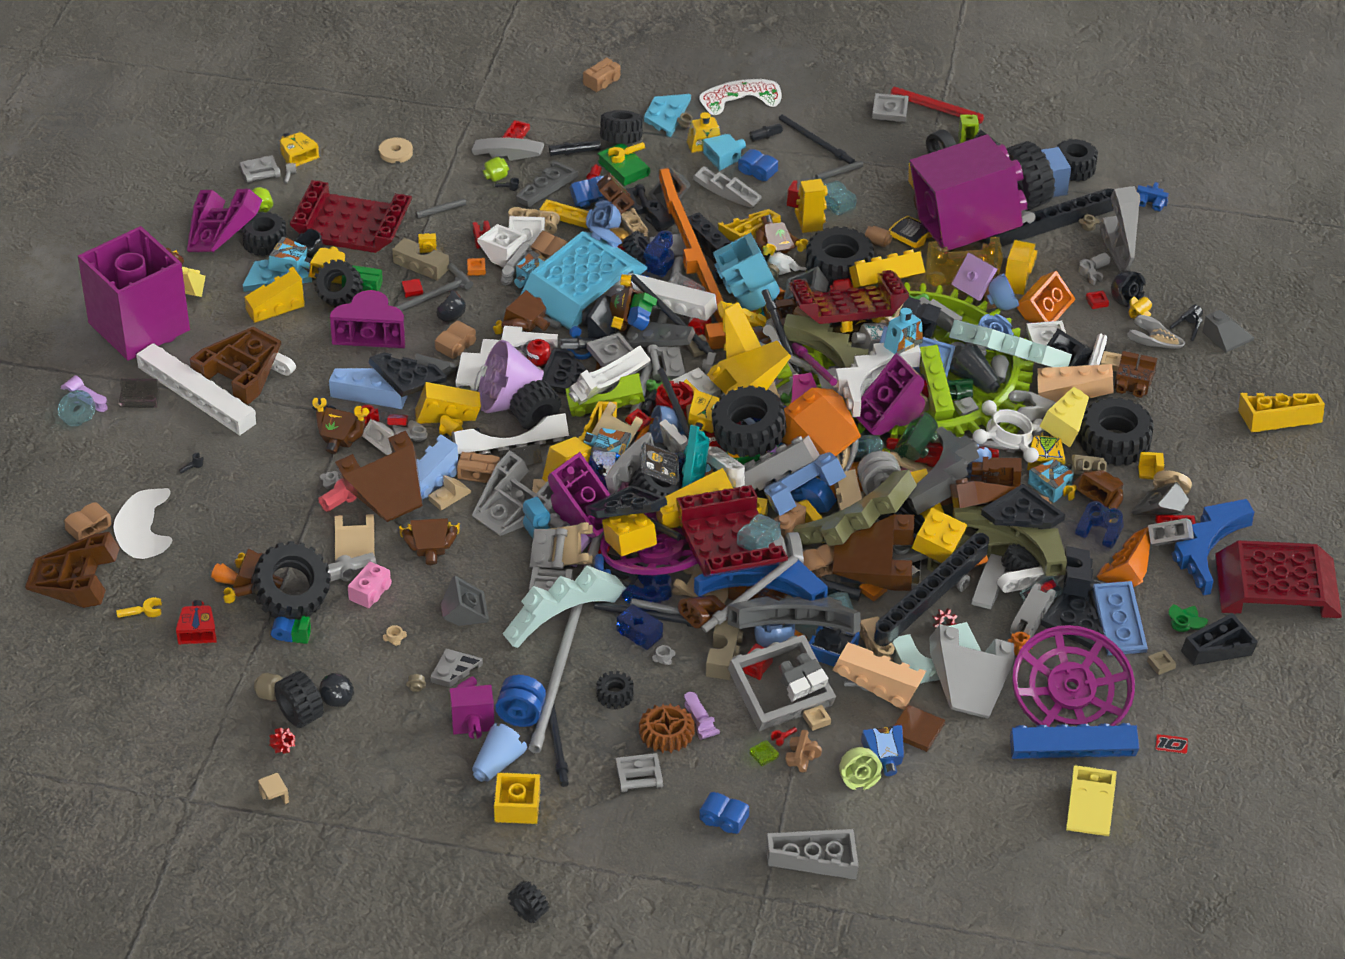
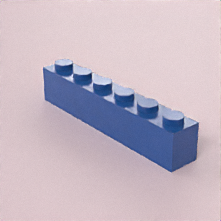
M1106 723L1099 724L1098 726L1080 724L1074 727H1069L1066 724L1056 727H1048L1047 725L1027 727L1019 725L1012 728L1010 733L1012 759L1136 756L1139 751L1137 725L1122 723L1118 726H1110V724Z

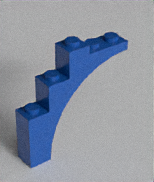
M1247 499L1204 507L1203 514L1200 517L1201 523L1192 524L1194 539L1176 542L1175 549L1172 552L1174 562H1177L1181 570H1188V573L1195 580L1196 587L1201 590L1203 596L1211 594L1214 581L1207 561L1212 548L1226 535L1238 529L1252 526L1254 510Z
M799 560L764 587L809 601L826 598L828 586ZM779 564L708 577L700 574L694 578V593L697 596H702L711 591L727 587L754 586L777 568Z

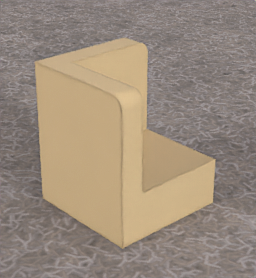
M278 772L258 780L262 799L267 798L270 800L281 796L285 804L289 803L288 789Z

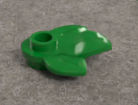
M1173 604L1169 608L1168 614L1172 619L1171 626L1178 632H1187L1190 629L1199 630L1208 623V619L1198 617L1196 606L1181 609Z

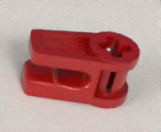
M488 221L483 222V231L480 230V225L477 222H472L476 249L481 248L478 238L491 229Z

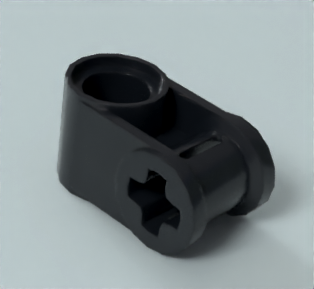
M658 200L647 201L645 220L657 231H662L675 224L672 214Z

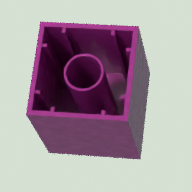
M988 134L909 160L918 218L944 252L1023 226L1021 211L1027 210V201L1022 190H1018L1017 182L1023 180L1021 165L1018 160L1011 161L1004 144L997 146Z
M139 226L78 255L88 323L127 361L137 358L136 354L152 343L159 346L163 343L172 342L177 336L190 330L182 263L143 227Z

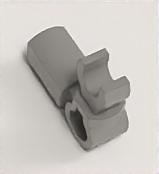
M1104 252L1089 260H1081L1078 268L1079 274L1089 278V283L1095 285L1096 279L1102 282L1103 274L1096 270L1108 265L1110 257Z

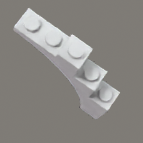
M504 326L501 340L508 341L517 350L524 351L526 355L528 343L535 339H542L548 342L550 353L553 347L558 348V334L522 332V327ZM483 339L480 353L462 352L456 378V388L477 391L481 376L484 377L487 366L484 365L493 346L499 340Z
M884 343L873 344V351H870V355L854 356V364H851V368L836 369L835 376L833 377L837 380V384L833 388H836L838 394L847 398V408L851 410L852 417H860L861 397L864 391L874 382L895 355L884 347ZM919 345L900 354L912 368L920 367L921 351Z
M638 346L628 354L599 370L590 373L586 370L581 373L578 381L570 387L569 395L574 402H578L581 405L594 395L601 394L610 387H616L620 377L637 373L649 365L651 360L642 347Z

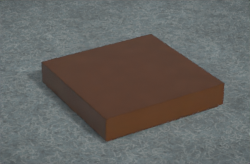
M907 705L894 726L902 725L904 743L927 752L944 727L945 720Z

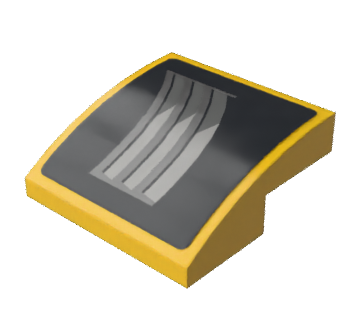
M910 216L900 219L889 229L890 235L893 238L914 248L923 246L926 239L932 237L920 221Z

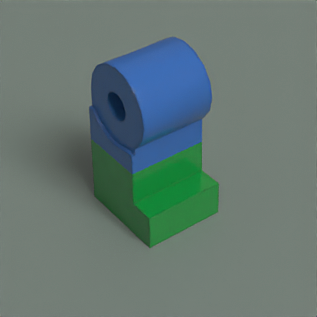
M647 293L635 294L628 316V324L639 330H644L649 324V316L652 307L656 306L657 299Z
M302 616L301 620L277 617L273 623L271 636L276 640L308 644L311 634L310 617Z

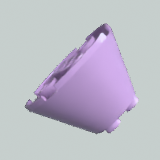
M499 340L491 349L484 364L487 366L485 376L480 378L478 390L480 392V410L485 413H492L510 409V402L514 394L531 381H542L543 370L538 369L508 341Z

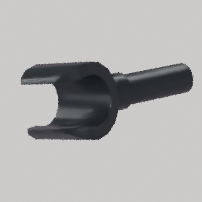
M513 177L510 179V183H495V187H509L511 191H516L520 180Z
M194 453L192 455V462L179 469V472L182 474L190 468L202 467L204 457L200 458V453Z

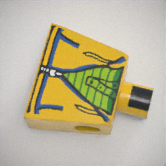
M1043 431L1041 436L1033 437L1031 447L1038 451L1039 457L1033 463L1028 462L1027 470L1030 471L1031 468L1053 459L1063 465L1065 464V455L1059 437H1052L1047 431Z

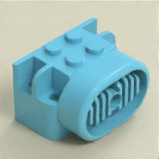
M751 233L713 252L717 261L714 265L719 276L723 280L729 294H734L742 309L746 308L749 311L764 307L766 303L761 291L765 289L769 290L772 300L778 296L780 288Z

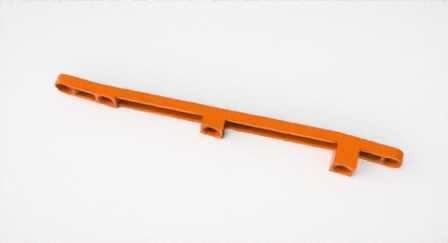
M669 168L659 169L660 184L668 212L672 214L686 249H683V264L686 274L697 273L704 291L715 294L718 305L723 299L674 188ZM718 307L713 313L717 323L705 324V338L712 350L724 348V344H726V334L723 332V318L720 317Z

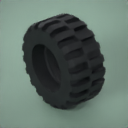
M1029 141L1006 148L1009 159L1011 161L1018 160L1023 171V180L1018 181L1017 184L1018 190H1022L1027 201V210L1025 211L1049 203L1054 196L1055 178H1053L1054 173L1045 153L1041 151L1039 146Z
M838 226L830 229L829 227L824 228L823 231L816 232L807 243L806 271L818 266L829 281L828 289H830V285H833L834 280L848 278L852 282L849 267L855 266L854 262L865 260V263L871 262V259L874 258V247L869 238L862 232L859 233L856 229L851 230L848 227L838 228Z
M742 386L738 387L737 390L732 389L728 391L727 395L724 394L720 397L712 410V423L716 441L723 450L728 451L732 455L738 454L739 457L763 455L768 450L772 451L775 445H779L786 434L787 426L783 403L776 394L774 395V392L769 389L766 391L764 387L758 386V388H755L754 386H748L743 388ZM747 418L762 419L751 425L737 424L739 421Z
M1107 397L1106 400H1103L1102 398L1097 400L1096 403L1093 402L1085 409L1080 427L1079 442L1088 456L1104 458L1107 465L1115 464V466H1121V464L1127 466L1132 464V462L1136 463L1139 461L1140 452H1148L1150 450L1154 429L1153 419L1149 412L1143 409L1142 405L1139 403L1135 404L1130 399L1123 400L1121 397L1117 399ZM1108 430H1119L1125 433H1113Z
M288 541L287 545L280 542L276 544L275 548L269 547L265 554L262 553L252 576L251 583L253 586L251 589L252 594L256 595V603L263 605L262 610L265 613L271 612V617L276 619L277 616L300 620L302 616L310 617L312 612L316 613L321 604H323L330 588L331 574L328 573V564L326 562L323 563L324 557L321 553L317 555L315 553L316 549L312 546L310 548L304 547L305 543L302 542L299 545L294 544V541ZM285 567L295 568L307 577L309 589L300 595L285 594L274 584L272 578L274 572Z

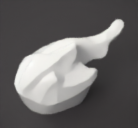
M775 252L773 256L770 255L767 261L768 264H774L779 268V275L791 272L790 268L793 271H806V267L797 265L790 256L781 252Z

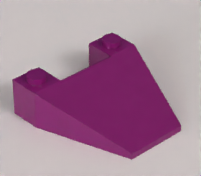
M237 189L229 208H223L226 200L213 190H200L193 207L187 251L214 252L257 215L262 199L250 189Z

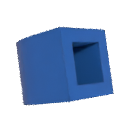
M816 477L790 492L794 501L807 499L818 513L828 512L837 501L831 488L824 481Z

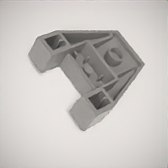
M1135 186L1114 189L1110 199L1116 216L1102 218L1099 226L1103 241L1120 272L1129 271L1135 256L1140 195L1136 192Z
M509 450L497 463L472 517L497 535L502 536L524 527L523 518L525 514L523 512V503L525 500L538 496L550 514L554 513L551 502V495L554 493L548 481L537 493L521 484V479L529 470L523 459Z
M940 624L929 637L930 655L950 709L988 719L1015 660L1014 643L995 639L985 652L959 646V629Z

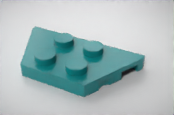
M690 425L688 445L685 448L686 462L682 468V474L684 475L682 488L705 477L710 439L705 436L703 431H699V426Z

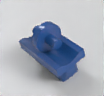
M1157 182L1153 186L1147 185V187L1138 185L1137 192L1140 195L1139 206L1145 207L1147 202L1153 203L1152 208L1154 210L1161 211L1164 206L1167 207L1169 193L1164 192V189L1158 188L1159 183Z

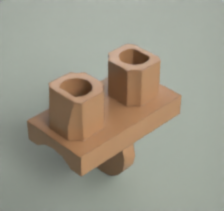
M802 730L800 737H791L790 748L796 752H788L785 758L788 766H798L800 772H806L809 760L820 757L822 753V748L818 743L809 740L808 730Z

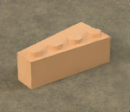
M1112 364L1037 368L1038 395L1055 402L1060 400L1073 387L1081 390L1089 398L1114 393Z
M849 642L833 668V671L902 710H905L926 673L925 670L920 668L918 671L910 669V665L903 662L901 665L891 662L890 657L884 655L875 656L873 651Z

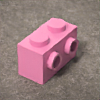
M370 561L348 585L349 600L370 608L374 602L379 600L381 594L391 586L390 570Z

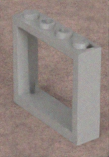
M795 635L781 643L774 642L767 648L754 649L749 654L737 655L730 661L728 670L759 732L802 717L805 710L819 705L827 708L834 703L836 696L827 681L826 686L820 689L822 694L764 714L742 670L746 666L798 648L801 653L806 652L812 660L815 659L816 656L805 635Z

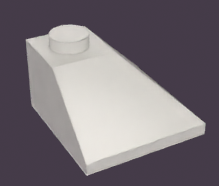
M497 224L480 236L478 243L492 263L504 267L519 247L525 243L527 235Z

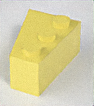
M1073 387L1047 411L1039 427L1052 436L1059 437L1061 442L1071 447L1079 432L1089 397L1081 390Z

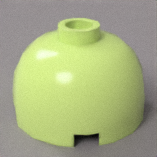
M862 747L852 748L847 751L839 765L842 779L846 786L853 790H856L858 787H863V790L874 786L881 778L880 772L881 768L883 769L878 756L870 749Z

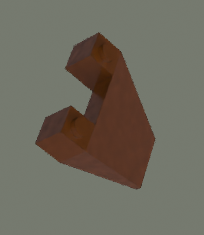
M253 326L201 349L190 358L191 369L201 373L208 380L217 373L231 379L233 396L239 398L244 404L249 405L261 394L281 346V341Z
M406 430L389 437L388 440L392 453L372 463L360 467L353 454L335 462L339 476L346 489L386 522L423 506L417 456L413 442Z
M967 478L957 479L956 483L949 484L951 497L943 500L940 504L941 506L953 504L954 508L974 506L997 500L1017 487L968 481Z
M894 514L874 523L870 528L853 532L844 544L834 545L833 574L891 591H912V560H893V545L914 544V515Z
M110 532L90 535L35 558L25 588L29 591L82 608L101 605L106 590L95 575L98 565L115 562L120 547Z

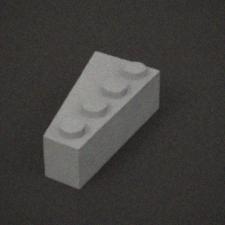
M809 435L804 438L799 436L791 441L792 444L788 446L783 444L775 449L776 452L772 454L767 452L759 457L760 460L756 462L751 460L744 464L743 486L752 485L754 491L757 488L760 491L771 484L774 478L778 481L789 474L788 471L793 473L815 461L820 454Z
M853 829L767 833L766 853L768 866L857 879L858 859Z

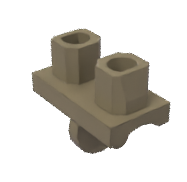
M1072 455L1073 465L1071 471L1073 474L1081 475L1086 471H1106L1107 462L1104 461V458Z

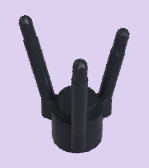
M1196 304L1192 305L1187 312L1169 326V329L1174 328L1184 319L1189 323H1196L1191 337V341H1194L1199 326L1203 321L1201 318L1203 315L1202 309Z

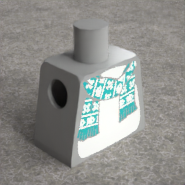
M864 323L858 333L854 332L852 334V342L859 344L862 349H869L870 355V351H873V344L880 343L884 326H888L886 323Z

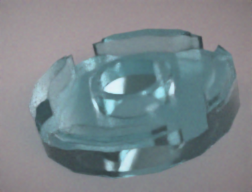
M75 390L69 392L61 399L58 405V414L65 424L79 426L92 418L96 405L89 393L83 390ZM81 405L78 411L73 412L75 406Z

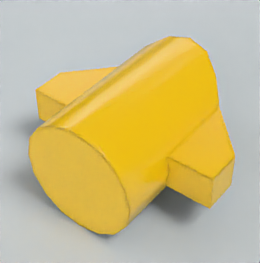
M1135 296L1131 298L1129 316L1131 318H1136L1138 315L1151 316L1152 314L1148 311L1152 308L1151 301L1147 297H1142L1139 300Z
M443 415L440 419L439 433L441 435L447 433L451 436L452 432L462 431L463 422L460 419H452L448 415Z

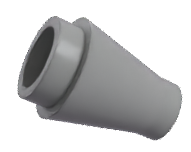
M996 355L990 364L1000 379V383H1003L1009 361L1003 355Z

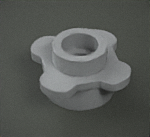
M337 471L320 475V480H323V486L326 489H333L336 482L340 480Z
M661 645L656 648V654L653 655L652 660L670 665L672 657L675 656V651L667 645Z

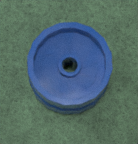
M512 675L502 683L500 695L495 705L496 712L508 724L519 727L531 726L537 723L540 718L542 706L546 698V690L534 678L525 675Z

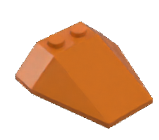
M812 387L784 408L787 428L781 442L786 446L792 444L791 441L799 436L804 438L809 435L820 455L831 452L837 456L861 437L844 398L833 389Z

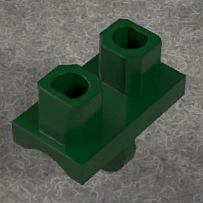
M972 379L947 381L952 400L956 399V401L967 397L973 398Z

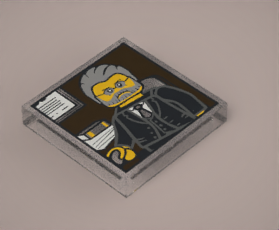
M644 442L641 446V472L676 485L679 482V456Z

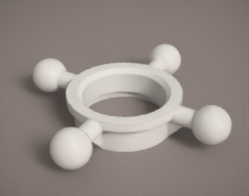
M985 401L982 404V411L993 418L988 421L986 431L983 429L974 431L973 440L977 444H983L987 439H992L1003 447L1021 449L1027 462H1035L1039 457V453L1035 448H1029V445L1033 438L1032 431L1036 433L1045 431L1039 427L1043 419H1036L1032 423L1028 417L1020 412L1009 409L997 411V406L993 401ZM1006 422L1013 424L1023 430L1025 434L1017 435L1007 432L997 423Z

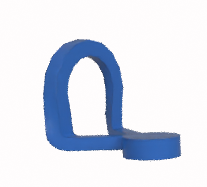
M574 326L570 329L569 334L572 338H577V336L581 335L582 331L578 326ZM567 349L574 353L575 359L584 360L592 356L590 352L580 355L573 349Z

